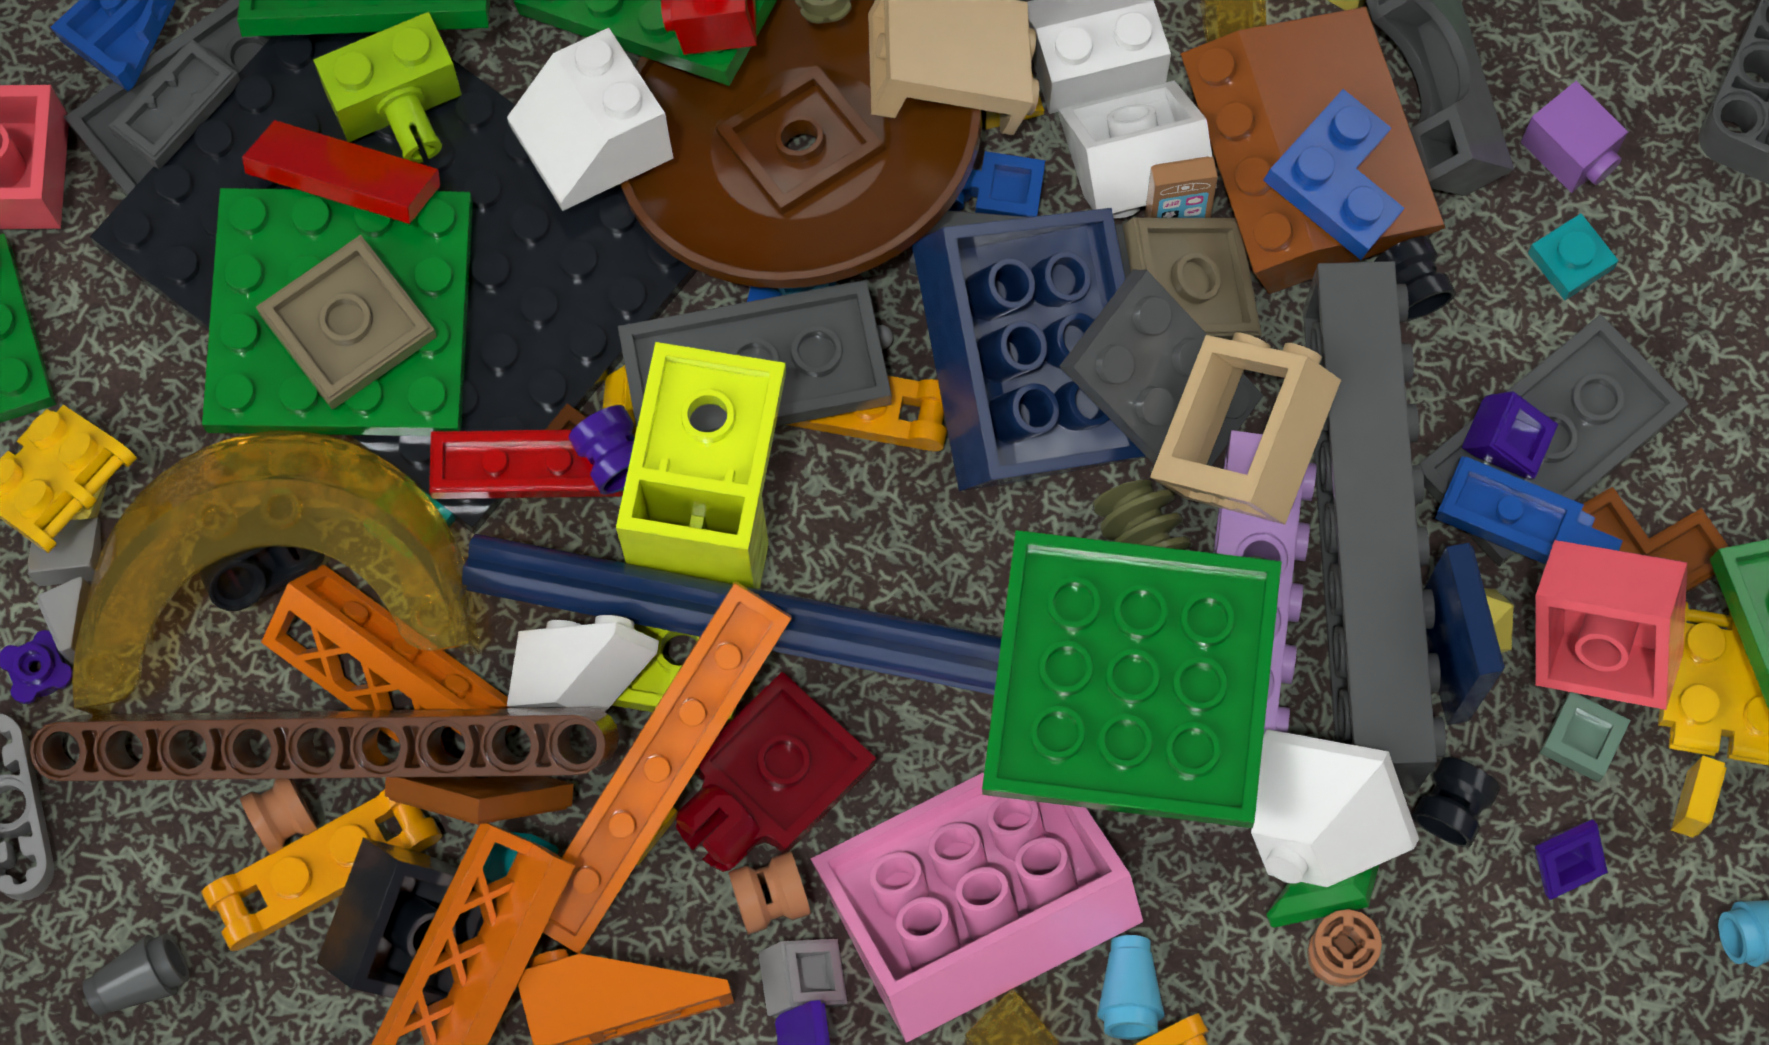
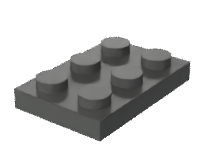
M1133 269L1059 367L1155 465L1207 334L1148 270ZM1243 373L1207 463L1209 466H1212L1227 446L1231 430L1238 431L1264 396Z

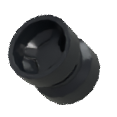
M1419 236L1402 241L1381 253L1374 260V262L1395 261L1397 284H1406L1408 290L1409 309L1407 321L1439 310L1447 305L1456 295L1449 277L1444 273L1436 272L1437 266L1435 262L1438 254L1428 236Z
M1443 757L1432 777L1435 783L1432 793L1421 798L1412 818L1421 828L1436 837L1456 846L1470 847L1481 828L1478 822L1482 810L1488 809L1493 805L1501 787L1492 776L1482 769L1460 759Z

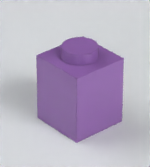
M1575 81L1531 117L1521 143L1572 193L1588 179L1594 185L1599 184L1616 169L1622 160L1617 153L1628 131Z

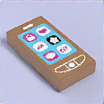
M1207 156L1153 165L1150 169L1144 218H1211L1218 178L1214 158Z

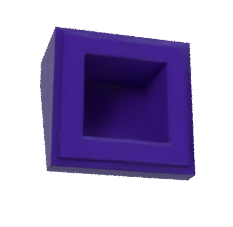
M1514 391L1485 396L1482 400L1462 448L1475 457L1528 480L1535 479L1558 424Z
M821 1000L809 1001L781 1013L776 1018L775 1026L778 1045H830L825 1003H821Z

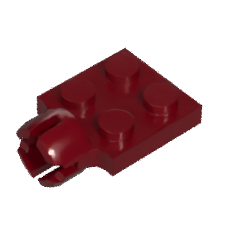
M781 672L720 731L695 771L703 781L702 787L677 812L675 827L693 851L702 845L708 851V854L702 860L722 872L734 868L756 845L767 843L776 847L782 854L787 853L875 766L876 757L785 673Z

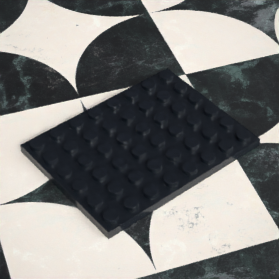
M378 32L272 36L238 73L241 81L233 92L197 128L195 133L160 170L153 167L92 233L90 238L94 245L209 332L220 188L294 189L245 174L242 156L274 120L348 142L326 96L313 59ZM451 58L462 95L425 110L436 136L442 143V149L434 157L428 159L420 139L415 138L423 160L420 164L439 170L440 187L437 191L470 192L473 200L461 431L545 430L567 403L579 412L606 380L607 376L624 359L618 326L657 319L698 270L673 257L653 240L631 211L620 184L562 211L509 126L507 117L515 107V104ZM390 125L350 142L403 158V152ZM344 435L370 456L384 462L388 469L399 478H407L431 496L429 493L431 436ZM505 498L435 500L451 511L456 521L475 534Z

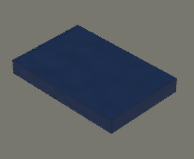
M1464 543L1445 548L1424 588L1431 589L1434 596L1435 622L1433 629H1426L1428 653H1437L1439 657V696L1447 725L1468 722L1505 668L1474 548L1470 546V543Z

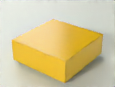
M1702 756L1688 770L1671 831L1693 838L1712 823L1727 769L1724 767V762Z

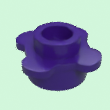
M48 630L37 632L34 639L19 647L8 645L0 652V667L8 671L13 683L10 690L11 696L21 704L33 703L37 697L48 696L58 689H64L72 681L73 670L59 654L53 637ZM32 663H41V668L38 672L30 671Z

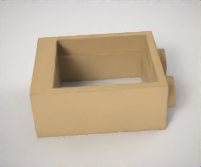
M1234 333L1232 340L1206 335L1150 478L1184 499L1286 524L1341 379L1319 365L1322 358L1320 354L1298 344L1285 343L1281 351L1272 349L1265 341L1244 333ZM1244 369L1285 378L1247 475L1207 465Z

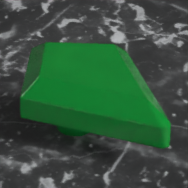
M1379 865L1329 887L1305 882L1287 883L1266 915L1270 926L1275 928L1326 917L1335 911L1358 910L1369 907Z

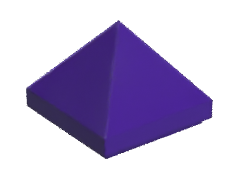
M1593 819L1554 833L1535 846L1544 892L1549 900L1608 873L1598 824Z

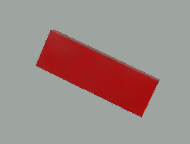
M276 120L269 125L242 156L245 174L409 224L440 187L439 170L437 168Z
M572 430L431 432L429 493L432 499L622 497L624 489L612 494H600L590 475L593 464H590L587 458L578 456L569 441L568 436Z

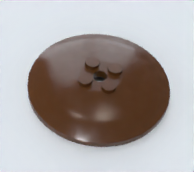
M777 0L757 36V46L750 48L730 86L643 56L640 57L634 67L665 112L673 159L639 174L620 185L631 211L645 231L663 249L691 268L735 284L762 288H798L832 283L875 268L899 255L920 240L940 221L959 196L973 169L980 144L982 110L907 97L896 118L872 115L868 13L875 0L850 1L851 10L844 18L835 22L820 24L806 20L801 15V7L796 5L795 0ZM799 134L816 137L813 145L804 150L795 151L785 147L792 137Z

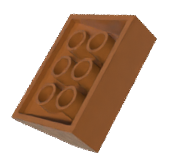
M1366 7L1238 30L1180 53L1199 110L1207 119L1210 143L1254 274L1268 294L1312 279L1319 263H1353L1360 261L1353 253L1263 181L1270 168L1342 89L1346 90L1391 127L1385 139L1357 170L1405 208L1398 219L1363 259L1384 252L1390 247L1410 238L1426 236L1446 228Z

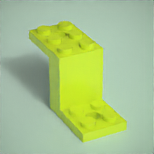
M655 342L616 524V531L627 564L730 584L736 581L745 587L760 589L769 545L762 492L786 376L785 363ZM706 404H714L721 407L727 413L726 422L720 429L714 432L696 430L689 421L692 413L698 407ZM634 624V630L659 640L657 654L616 699L612 706L653 712L681 666L669 663L663 657L665 644L675 636H689L696 642L699 636ZM736 707L733 710L730 717L728 718V720L726 721L725 725H727L730 721L734 719Z

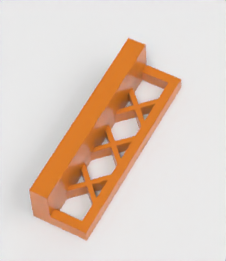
M324 564L287 584L261 641L262 644L354 711L393 710L388 692L395 690L401 691L412 700L414 710L510 708L507 706V696ZM295 615L310 625L317 648L306 649L286 634ZM349 653L360 661L367 684L357 686L344 677L338 655ZM510 725L506 734L512 731L515 726ZM381 727V731L399 743V739L393 731ZM450 727L461 735V733L458 730L454 729L453 727ZM441 738V744H442L443 749L445 750L444 745H443V742H442V738ZM445 750V752H446L448 755H450L451 757L455 758L453 755H451L450 753H448V752Z
M490 823L480 824L371 1045H396L400 1036L419 1027L424 1045H488L575 865L546 847ZM495 842L517 851L518 853L507 875L487 885L483 866ZM479 905L484 922L477 937L457 945L452 929L459 915ZM450 966L454 983L448 996L427 1006L422 990L429 976Z

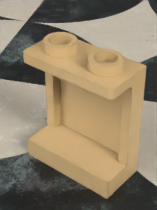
M1020 0L874 1L868 13L872 115L896 118L908 97L997 112L1000 118V133L1014 135L1025 116L1034 113L1039 98V82L1037 79L1032 78L1031 60L1036 47V32L1033 28H1029L1028 2Z

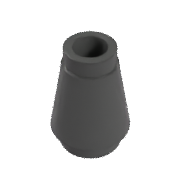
M164 933L156 938L147 934L94 973L93 976L85 979L82 983L83 992L91 1009L98 1016H103L109 1012L176 995L178 986L189 980V970L179 946L169 934Z

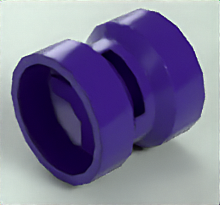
M621 405L610 406L588 416L568 436L578 456L587 458L590 464H593L590 473L591 478L600 494L604 495L624 489L635 439L632 434L634 423L625 407Z

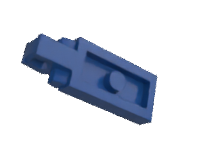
M1466 456L1461 457L1435 518L1543 564H1547L1555 540L1617 551L1620 550L1623 542L1621 539L1592 528L1595 517L1582 511L1584 504Z

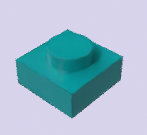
M1582 213L1533 243L1528 251V255L1564 301L1614 270L1619 261Z

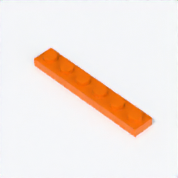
M736 581L733 583L563 853L562 858L575 865L543 933L577 954L581 953L790 622L791 615Z

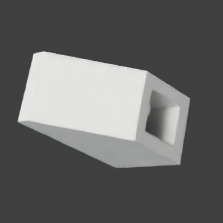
M613 615L597 616L595 624L581 625L572 621L551 620L547 622L545 629L519 631L507 706L510 708L590 707L606 712L657 654L659 640L634 630V622L632 620Z

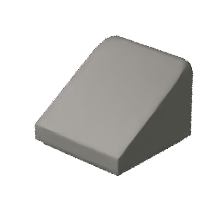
M98 517L70 520L53 539L57 545L49 554L31 542L28 558V575L38 586L64 584L77 577H83L86 581L102 580L101 528Z
M77 577L38 595L39 600H37V603L58 651L73 667L79 668L86 665L88 660L97 593L83 577Z
M838 939L780 941L760 951L759 961L768 1016H779L781 1013L814 1000H821V1003H825V1008L848 1004Z

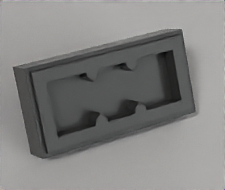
M191 38L109 125V128L116 138L160 170L195 133L197 128L233 92L241 81L235 70Z

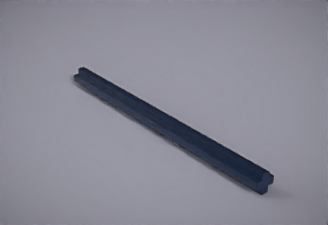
M474 534L469 543L468 559L463 565L462 585L467 586L466 591L593 616H620L632 620L634 624L699 637L733 585ZM746 587L791 615L790 622L771 651L994 695L1002 638L1000 636Z

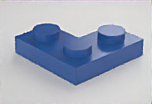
M1344 89L1340 91L1270 168L1263 179L1264 182L1360 260L1363 259L1405 209L1357 170L1385 139L1391 127Z

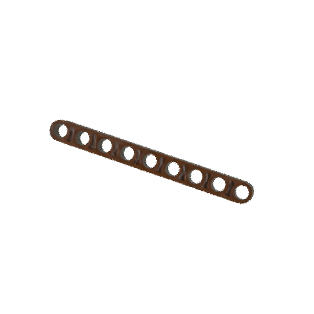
M590 707L78 715L46 724L36 732L32 739L30 755L32 763L38 772L46 778L56 781L556 776L585 774L608 761L618 748L619 732L616 723L610 715L601 709ZM575 724L584 725L594 734L597 746L593 757L581 756L571 746L570 731ZM510 725L520 727L529 736L531 747L527 758L517 757L507 748L505 735ZM445 726L458 730L464 738L465 751L461 759L451 757L442 747L441 734ZM381 727L390 729L399 739L400 751L396 760L389 759L378 748L377 735ZM318 728L328 732L334 739L335 754L332 760L324 759L315 750L313 739ZM254 729L264 733L270 741L271 752L267 761L258 758L251 749L250 738ZM191 730L200 734L205 740L207 752L203 761L194 758L188 749L187 740ZM129 731L135 734L142 742L143 755L140 762L132 759L126 752L125 737ZM66 732L72 735L79 745L80 753L76 763L70 760L63 750L62 743Z

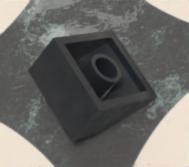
M363 837L316 963L351 989L394 998L458 867L418 851ZM486 879L487 885L494 882ZM479 905L459 915L452 929L457 945L477 937L484 922ZM450 966L429 976L422 990L427 1006L448 996L454 983Z

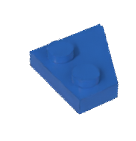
M79 0L50 28L64 45L128 92L135 86L176 0Z

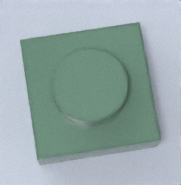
M1569 692L1539 753L1599 783L1605 776L1631 720L1577 693Z

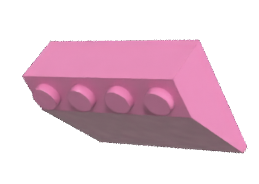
M983 772L811 858L812 864L869 976L906 1043L1143 922L1131 875L1087 808L982 795Z

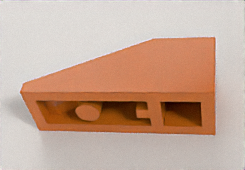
M565 949L545 952L530 958L528 961L530 968L524 970L518 982L533 1045H594L734 1004L731 989L726 979L580 953L568 957L567 950Z

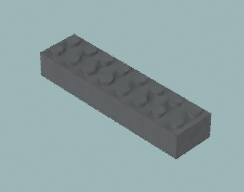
M1395 261L1317 264L1303 308L1305 347L1320 354L1322 358L1319 365L1341 379L1313 452L1314 463H1316L1315 483L1335 742L1389 751L1403 793L1417 792L1429 773L1434 772L1437 757H1444L1446 731L1443 718L1433 717L1431 693H1438L1440 689V663L1438 654L1428 653L1426 629H1433L1435 603L1432 590L1422 589L1421 566L1428 565L1430 547L1427 527H1417L1415 504H1422L1424 498V475L1422 466L1412 465L1410 442H1417L1419 416L1417 405L1407 404L1405 382L1412 381L1414 371L1411 343H1402L1400 322H1406L1408 318V290L1406 284H1397Z

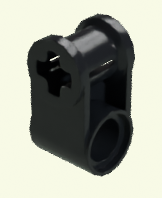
M284 495L268 499L258 505L253 511L218 530L206 534L198 541L194 548L192 559L211 601L218 608L226 611L246 609L259 599L312 570H316L323 562L326 554L325 546L321 539L308 532L302 522V507L294 497ZM274 517L279 518L280 525L275 526L273 522ZM294 550L299 554L300 558L298 560H295L291 555V552Z

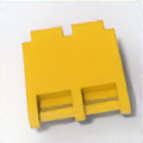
M62 405L57 412L46 409L16 441L23 448L16 455L7 450L0 458V519L49 554L57 545L53 540L82 507L89 511L97 502V499L94 497L95 493L122 464L129 468L137 457L121 442L65 405Z
M1686 602L1683 657L1667 709L1659 710L1658 725L1671 727L1669 749L1715 756L1719 752L1721 736L1729 737L1727 759L1769 766V709L1731 613L1725 615L1689 609L1688 602ZM1687 621H1689V622H1695V623H1699V624H1697V625H1696V624H1690V623H1687Z

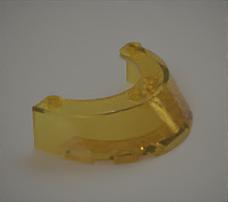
M270 431L233 437L204 447L162 472L139 493L112 529L100 553L92 577L74 655L72 681L74 708L90 714H111L110 704L126 699L136 690L141 680L142 663L147 644L154 643L153 627L159 615L179 588L208 565L237 552L260 547L282 546L307 549L331 557L351 568L377 592L396 622L400 635L409 645L423 651H437L458 647L468 656L481 654L472 592L466 590V585H462L463 565L465 562L459 545L444 517L414 481L375 453L353 443L309 432Z

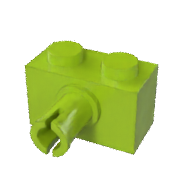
M429 12L313 59L326 96L348 142L390 125L403 152L402 156L404 159L417 163L423 162L415 138L420 139L428 159H431L440 152L442 143L436 136L425 110L462 94L453 62Z

